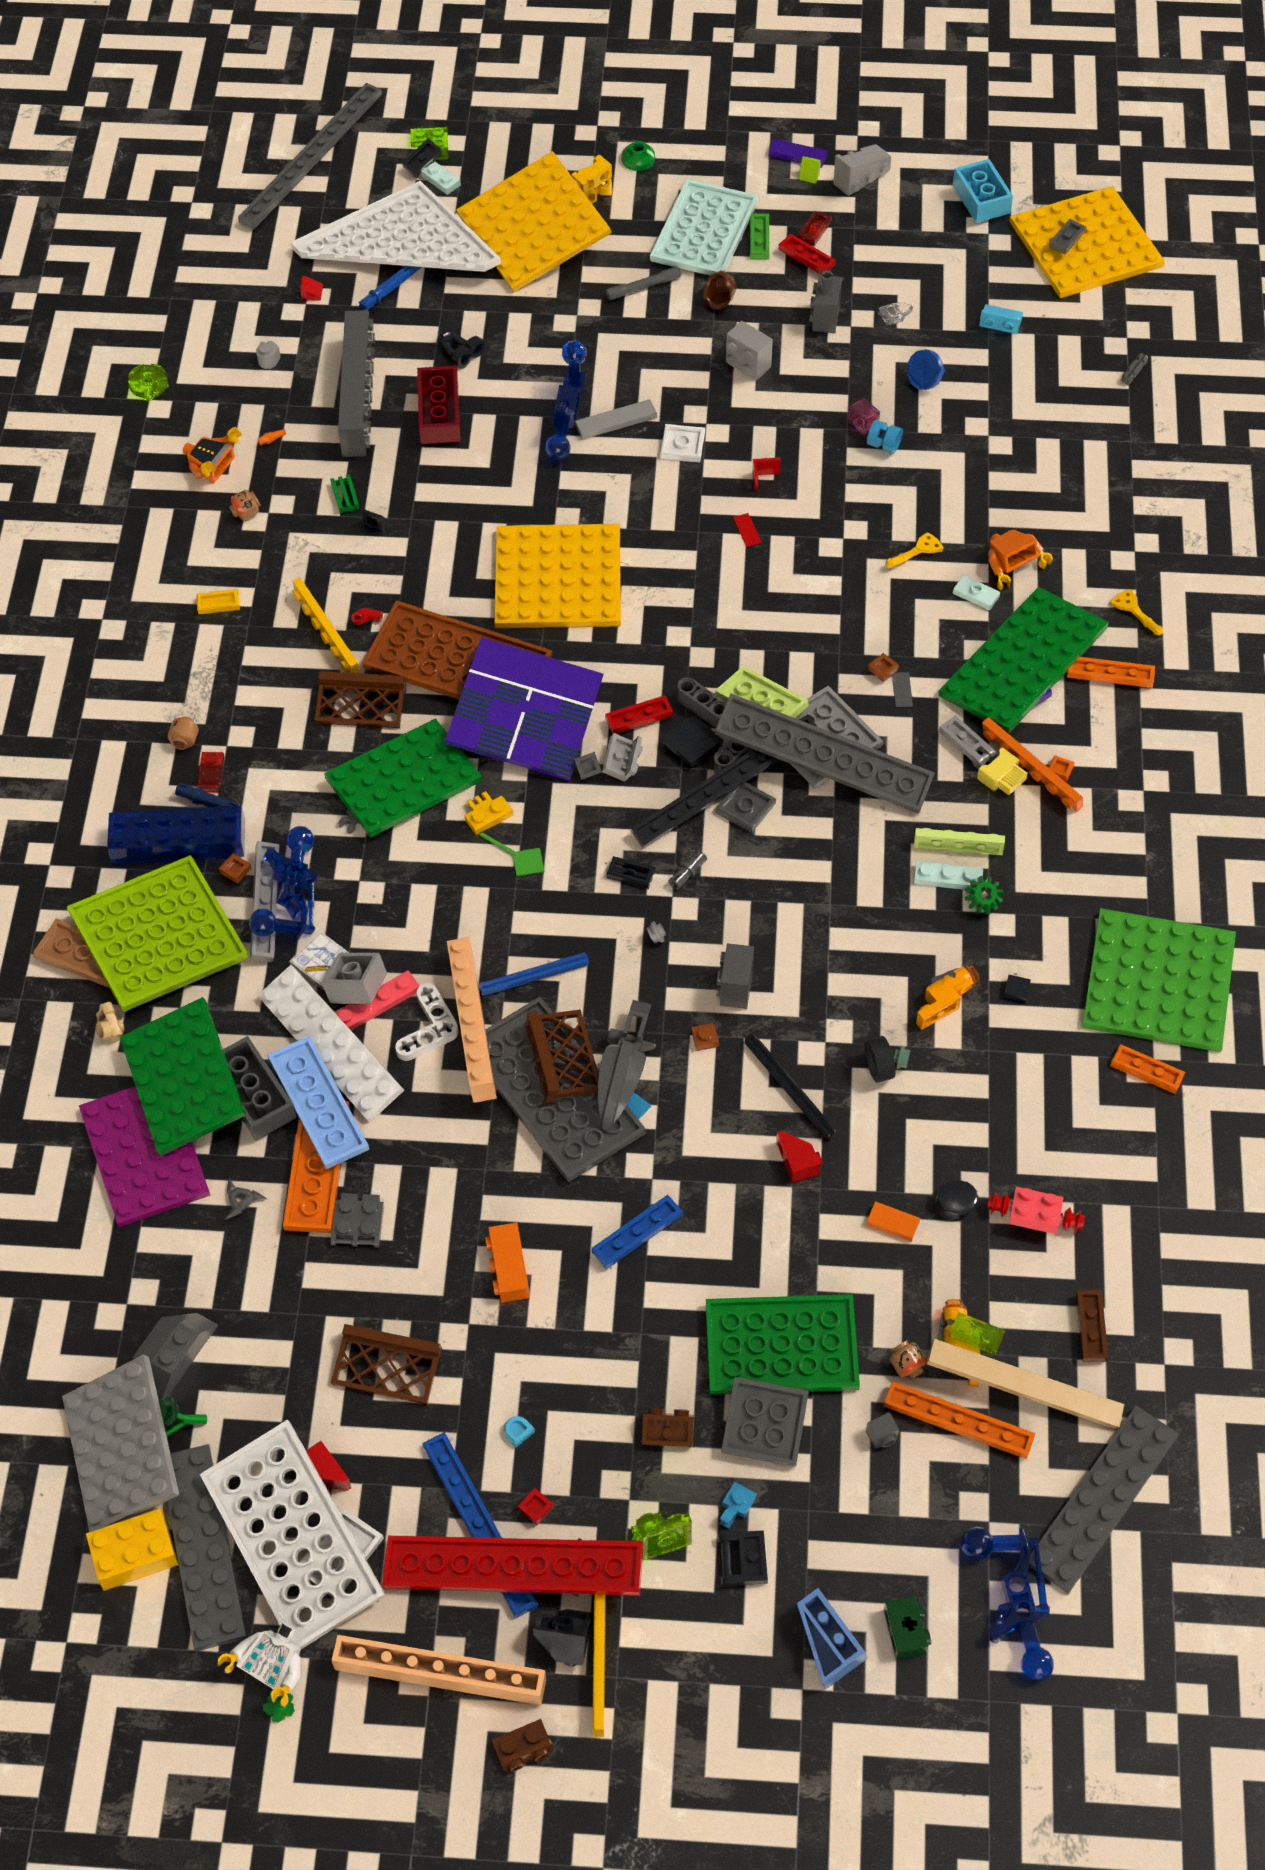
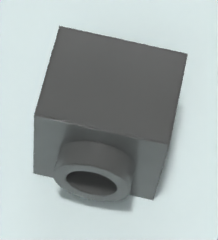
M889 1412L868 1422L866 1433L875 1449L881 1446L886 1448L896 1442L899 1428Z

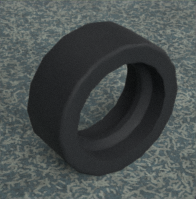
M879 1036L866 1040L864 1042L865 1057L873 1080L878 1083L895 1078L894 1058L887 1039L884 1036Z

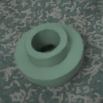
M901 1046L900 1050L896 1049L894 1063L897 1064L896 1069L901 1067L907 1068L910 1050L905 1049L904 1046Z

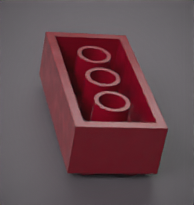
M457 366L417 368L418 416L421 444L461 442Z

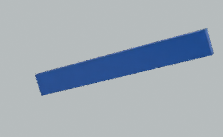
M445 1432L422 1443L470 1536L477 1538H502ZM501 1592L515 1619L538 1607V1603L532 1593Z

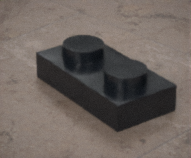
M427 138L402 165L417 178L421 174V170L429 166L442 154V150Z

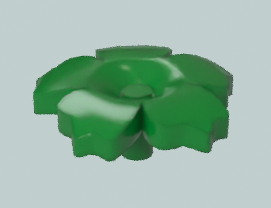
M270 1691V1695L267 1698L269 1703L263 1704V1712L267 1713L268 1716H272V1721L277 1723L285 1720V1715L292 1716L295 1712L294 1704L291 1703L294 1698L293 1695L288 1693V1704L281 1706L280 1701L283 1696H278L273 1703L271 1698L272 1691Z

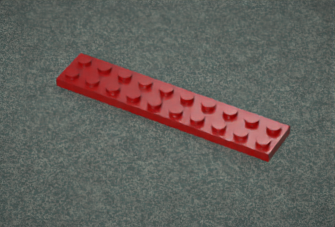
M388 1535L382 1586L384 1589L640 1596L644 1544L642 1541Z

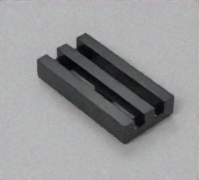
M613 856L606 873V878L649 889L650 882H652L653 875L656 872V867ZM615 865L626 867L627 869L616 867ZM635 870L648 873V875L635 872Z

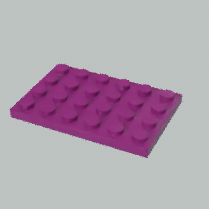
M136 1086L78 1105L119 1228L211 1196L192 1142L162 1156L157 1153Z

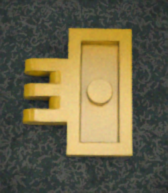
M485 791L481 793L483 801L478 795L474 797L476 805L471 799L466 801L471 812L464 815L465 821L475 835L514 816L513 809L503 796L492 800Z

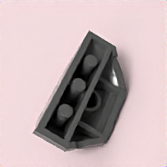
M198 1313L160 1318L133 1356V1360L141 1355L149 1357L156 1390H158V1400H164L165 1397L169 1396L218 1327L216 1323Z

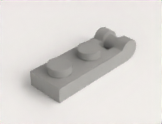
M956 715L939 727V732L966 755L977 769L982 765H986L987 761H992L997 757L995 750Z

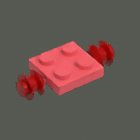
M1016 1187L1014 1199L1010 1204V1198L1007 1193L1004 1197H999L997 1191H995V1195L989 1196L987 1209H991V1215L994 1211H999L1001 1217L1007 1214L1009 1209L1011 1211L1009 1224L1057 1234L1059 1222H1062L1064 1231L1071 1227L1077 1233L1078 1229H1083L1085 1216L1081 1215V1210L1075 1214L1072 1213L1071 1207L1064 1212L1063 1216L1061 1209L1064 1197L1028 1188Z

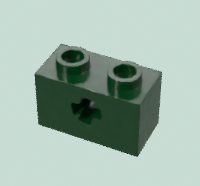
M916 1596L886 1601L884 1615L895 1659L901 1660L926 1655L928 1645H931V1636L929 1630L923 1627L922 1620H925L923 1605L917 1603ZM908 1624L909 1628H913L912 1631H908V1628L904 1627V1625Z

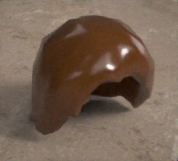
M723 270L709 276L705 283L703 296L711 309L721 310V308L728 306L736 292L735 280Z

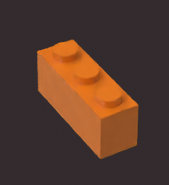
M517 1222L489 1227L490 1236L485 1237L487 1251H492L493 1258L489 1259L491 1273L496 1272L497 1280H493L494 1294H500L501 1303L530 1298Z

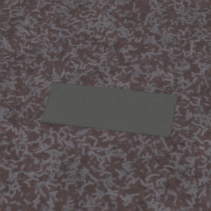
M909 672L894 673L892 676L896 707H913Z

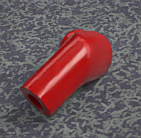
M362 608L352 615V621L356 625H362L369 620L381 622L383 618L382 611Z

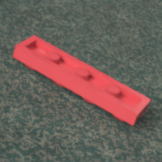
M408 970L381 985L371 1004H348L335 1011V1013L352 1031L415 995L420 985Z

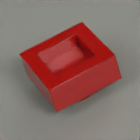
M536 1488L518 1505V1510L536 1525L554 1508V1503Z

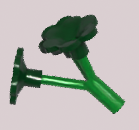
M167 1396L164 1400L159 1399L164 1427L173 1425L176 1419L181 1420L180 1423L166 1431L167 1437L185 1425L207 1424L206 1414L178 1413L179 1407L174 1403L172 1397Z

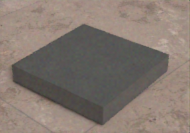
M745 782L724 797L715 808V813L753 833L776 804V798Z

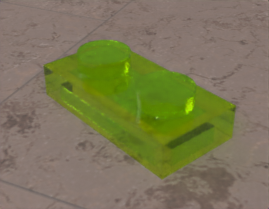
M958 1312L949 1337L996 1355L1005 1330Z

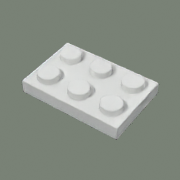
M342 1507L340 1513L364 1557L368 1560L384 1537L381 1533ZM324 1536L320 1540L321 1549H328L332 1544L331 1536ZM309 1551L303 1557L300 1563H305L309 1560ZM336 1558L332 1562L333 1571H340L344 1567L343 1558ZM321 1572L312 1573L309 1581L314 1585H318L322 1580ZM349 1580L345 1583L344 1590L347 1588V1586L350 1584L352 1580Z

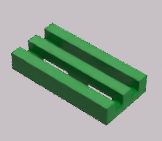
M350 474L346 475L344 479L342 476L338 477V480L331 478L330 482L339 513L360 509ZM344 484H348L354 505L350 504ZM339 485L343 493L346 507L342 506L340 500V496L337 490V486Z

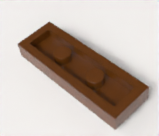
M1077 1290L1076 1299L1082 1362H1107L1108 1347L1102 1290Z

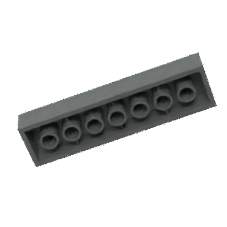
M369 310L345 311L338 424L342 457H365L367 455V448H370V436H367V434L371 433V421H368V419L372 418V407L369 404L373 402L372 391H370L373 388V376H370V374H374V362H371V360L375 359V350L372 345H375V333H371L374 330L373 319L369 318Z

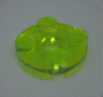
M144 364L132 369L128 375L130 391L146 401L153 400L155 396L163 393L169 386L166 371L157 364H151V366L144 367Z

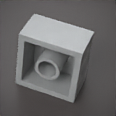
M741 321L727 333L726 362L730 366L742 371L745 375L758 380L771 368L773 339Z
M338 953L322 984L330 1003L371 1004L387 972L380 953Z

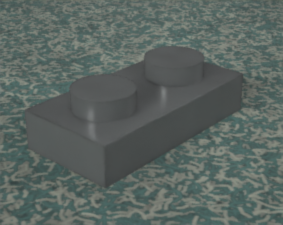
M1069 219L1051 239L1049 247L1066 255L1085 233L1086 226Z

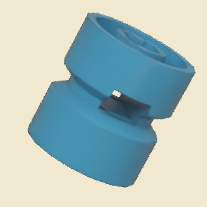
M875 420L868 433L867 445L876 448L882 446L883 450L895 453L901 442L903 429L894 425L888 427L887 423Z

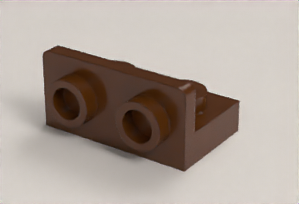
M649 1408V1412L643 1413L642 1445L692 1447L694 1415H690L689 1410L674 1409V1414L664 1413L662 1408Z
M541 1719L491 1739L503 1772L508 1770L510 1772L518 1771L525 1766L524 1763L531 1760H544L553 1751L552 1742Z

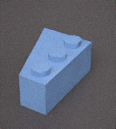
M817 1588L799 1601L797 1605L822 1684L826 1690L868 1658L861 1645L819 1588Z

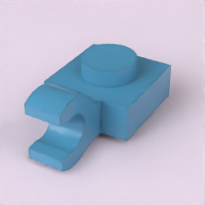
M734 1482L722 1502V1507L726 1508L720 1518V1525L729 1529L737 1515L745 1518L757 1498V1494Z

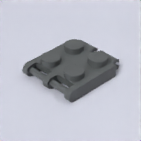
M341 1193V1200H336L331 1246L352 1244L353 1247H358V1245H374V1248L380 1247L384 1202H380V1195L363 1194L362 1201H359L358 1194ZM337 1237H353V1239H337ZM359 1238H374V1240H359Z

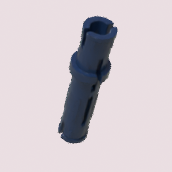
M179 782V785L176 787L175 795L192 801L193 804L205 805L233 817H236L240 811L239 803L207 793L203 788H194L182 782Z

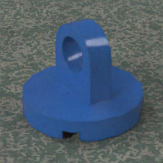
M932 350L916 351L910 357L907 367H909L908 379L915 388L920 390H929L936 387L945 373L941 358Z

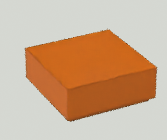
M1054 755L1049 769L1067 783L1075 762Z

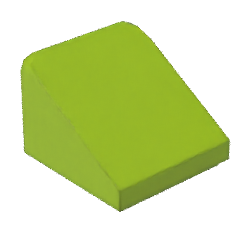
M803 156L799 180L817 183L820 176L821 160Z

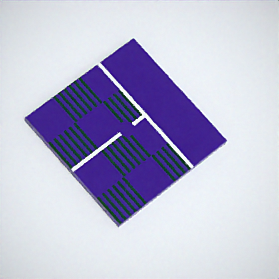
M481 637L447 733L445 744L570 781L575 766L574 759L578 757L604 674Z

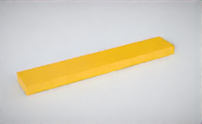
M595 1594L593 1735L595 1737H604L606 1595Z

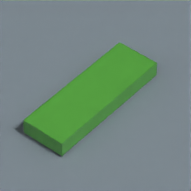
M751 214L750 259L769 260V214Z

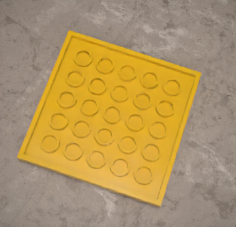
M553 151L456 209L461 220L500 257L501 264L495 267L513 292H516L611 234L610 227Z
M1113 186L1010 216L1012 227L1059 298L1162 268L1165 264L1164 259ZM1071 219L1086 226V231L1065 255L1050 248L1049 244L1065 223Z
M620 524L497 526L495 628L621 626Z

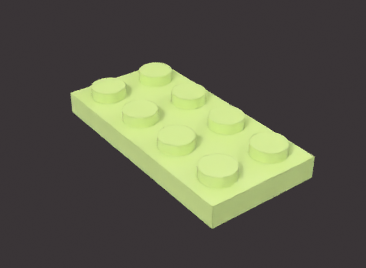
M742 666L715 690L716 696L725 702L728 701L730 693L793 718H796L809 706L807 699L745 666Z

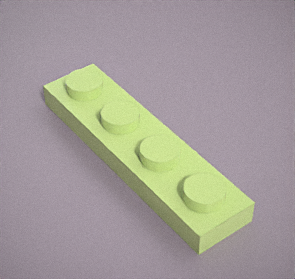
M916 828L914 848L1003 855L1005 836L997 834L943 831L930 828Z

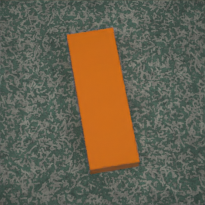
M1122 1044L1119 1045L1110 1065L1176 1094L1185 1075V1072Z

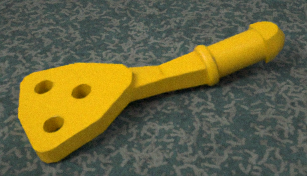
M925 533L918 539L913 549L901 553L894 558L887 559L885 565L887 568H893L920 553L942 552L943 546L932 534Z
M1131 589L1121 592L1111 599V606L1132 612L1155 635L1160 636L1163 634V628L1142 613L1138 607L1137 596Z

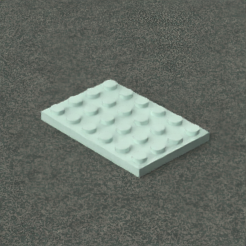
M686 179L650 254V261L709 276L720 270L726 272L749 223L750 216L755 210L759 195Z

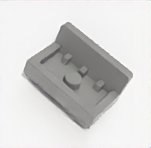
M613 733L609 740L602 772L624 782L631 775L634 776L639 766L636 763L637 758H639L643 749L640 746L642 738L637 736L634 741H631Z

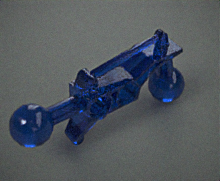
M577 340L567 342L562 348V357L569 364V371L566 370L563 385H559L553 413L554 426H556L555 435L548 439L545 446L548 456L554 460H563L570 453L571 444L566 438L567 432L574 428L586 372L580 371V364L586 359L587 350Z
M305 826L294 827L288 832L286 840L287 845L292 850L291 858L280 855L272 848L267 849L263 856L264 860L269 862L270 867L274 871L272 878L280 882L276 903L286 908L293 921L276 918L270 910L257 909L250 915L248 925L250 930L259 937H267L274 931L294 934V941L297 942L302 934H313L315 931L313 926V908L315 907V880L317 875L308 869L309 864L303 863L305 852L312 849L315 840L314 834ZM305 884L308 885L309 925L306 924L308 908L303 896Z
M971 1528L964 1533L961 1539L962 1550L970 1559H985L992 1551H1019V1562L1013 1572L1004 1575L1001 1585L1006 1603L998 1606V1618L995 1620L993 1630L990 1633V1641L998 1643L1005 1634L1020 1629L1026 1650L1021 1658V1669L1028 1678L1034 1681H1042L1053 1673L1054 1660L1051 1654L1040 1646L1035 1628L1039 1622L1049 1616L1050 1607L1047 1604L1044 1573L1041 1568L1040 1540L1037 1537H1025L1023 1528H1019L1018 1535H991L984 1528ZM1028 1547H1034L1036 1580L1040 1604L1036 1606L1027 1578L1031 1557ZM1017 1583L1022 1586L1023 1590L1014 1592L1009 1586ZM1024 1608L1029 1611L1030 1615L1028 1617H1021L1016 1611ZM1009 1615L1003 1623V1616Z

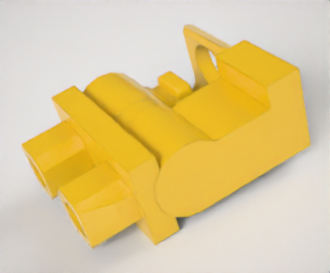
M601 155L596 156L594 163L589 167L582 168L578 173L574 172L571 174L592 204L597 201L598 193L602 196L612 195V164Z

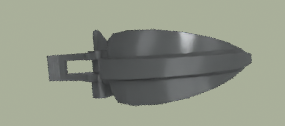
M633 1000L624 1030L610 1029L607 1040L610 1045L606 1047L603 1053L598 1080V1106L604 1130H609L633 1095L645 1066L646 1056L644 1052L656 1048V1044L643 1041L651 1004ZM633 1016L643 1018L637 1037L628 1034Z

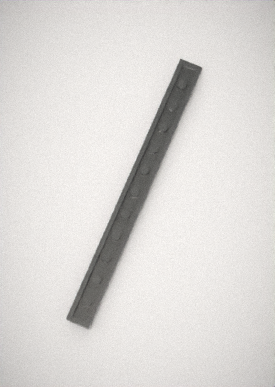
M365 83L238 216L239 223L255 229L382 95L381 89Z

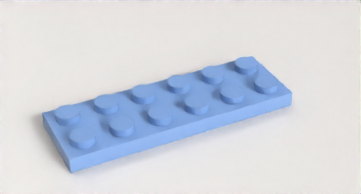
M310 1036L267 1055L281 1085L294 1104L295 1111L325 1169H329L369 1150L367 1141Z

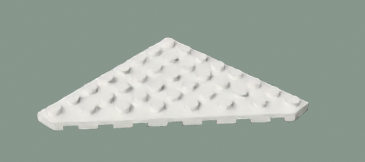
M421 181L291 242L292 249L301 258L483 272L501 264L500 257Z

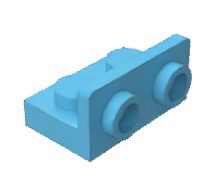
M985 304L984 310L981 311L979 326L1018 334L1023 312Z

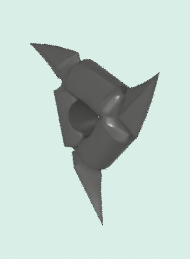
M229 1177L227 1194H229L228 1198L232 1210L224 1220L240 1214L254 1199L267 1198L254 1190L250 1191V1189L240 1187L235 1188ZM237 1197H245L242 1201H237Z

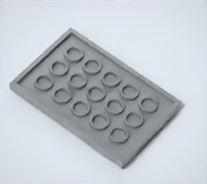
M141 1355L62 1396L89 1532L133 1518L179 1495L148 1356Z

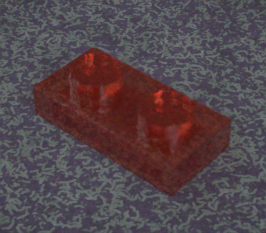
M814 211L798 233L797 238L815 247L832 223V217Z
M202 752L197 787L203 788L205 792L220 793L225 758L223 752Z

